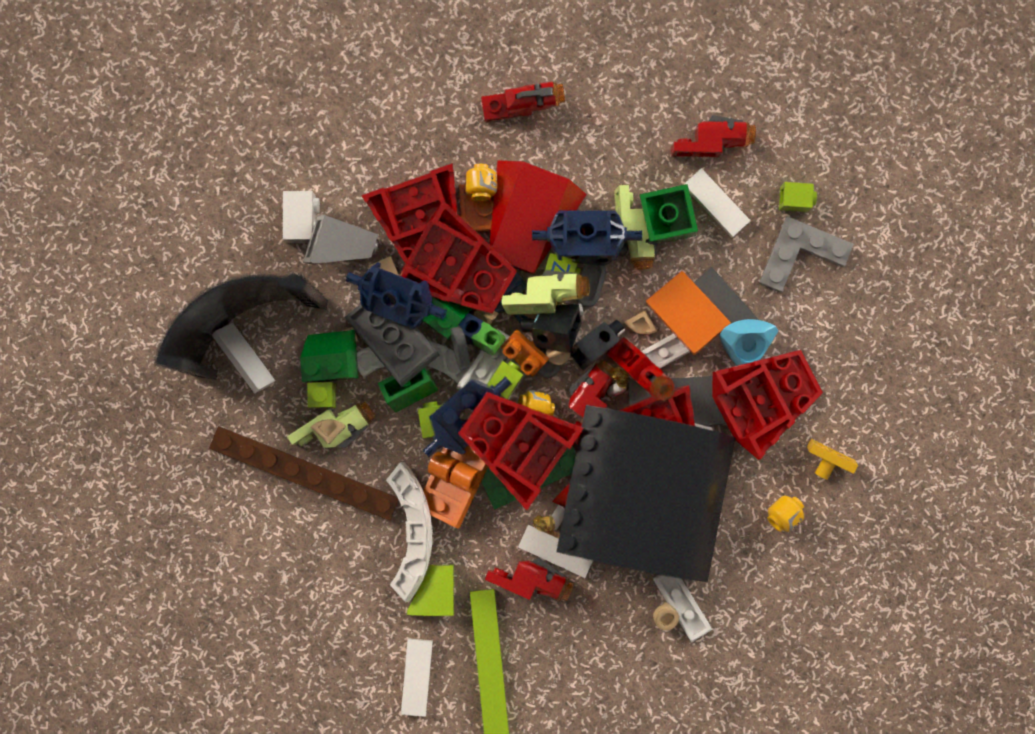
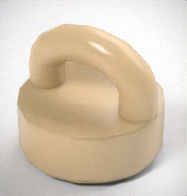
M550 349L546 350V356L549 358L548 361L553 365H563L568 361L571 354Z
M665 602L656 608L653 613V619L659 629L670 630L678 624L679 615L673 606Z

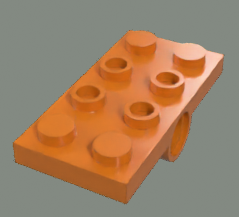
M469 445L464 449L466 453L463 455L444 447L442 452H436L429 462L428 472L431 475L423 490L430 515L458 529L488 468Z

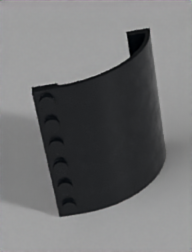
M288 273L287 277L267 274L247 275L223 281L197 295L177 314L161 340L154 365L190 376L216 380L218 370L201 365L204 354L214 339L212 334L216 330L223 328L241 313L265 303L295 300L302 306L327 310L328 300L323 296V293H320L319 290L315 289V286H312V283L308 282V279L296 273Z
M586 405L582 428L584 429L579 437L556 552L653 574L708 582L735 437L674 421Z

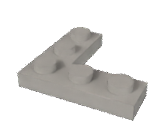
M787 216L780 229L759 284L781 293L799 249L844 267L854 244Z

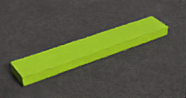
M495 589L470 591L484 734H509Z

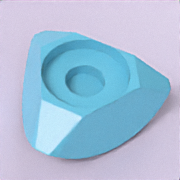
M740 320L726 326L720 333V339L726 353L735 365L738 366L761 360L777 335L778 329L775 325L761 320Z

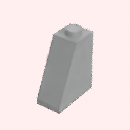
M326 215L317 216L303 263L315 264L371 258L378 248V241H376L378 234Z

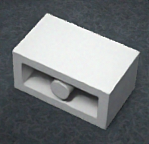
M283 191V240L286 243L310 242L316 222V213L320 212L319 198H316L313 191Z

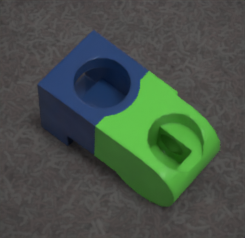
M469 313L459 325L463 330L468 345L472 344L493 356L506 340L500 331Z

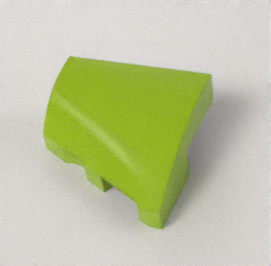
M454 564L429 565L424 579L407 610V615L454 616Z

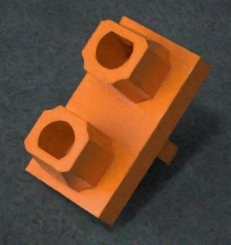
M518 329L500 347L507 358L514 359L521 366V370L526 375H531L532 377L549 360L534 345L533 340L527 339Z

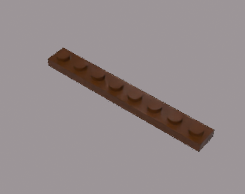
M221 426L217 427L209 447L213 451L391 521L399 502L398 497Z

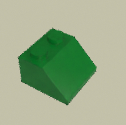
M688 184L639 195L650 242H672L697 235L698 228Z
M432 297V303L435 306L447 310L446 317L442 320L429 315L422 322L450 341V328L459 326L466 315L472 312L473 308Z
M355 330L307 335L300 356L302 382L317 383L358 379Z

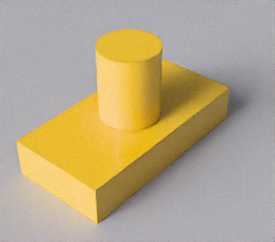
M812 438L807 445L810 453L822 458L815 471V474L821 478L828 480L836 465L853 474L855 473L858 464L854 459Z

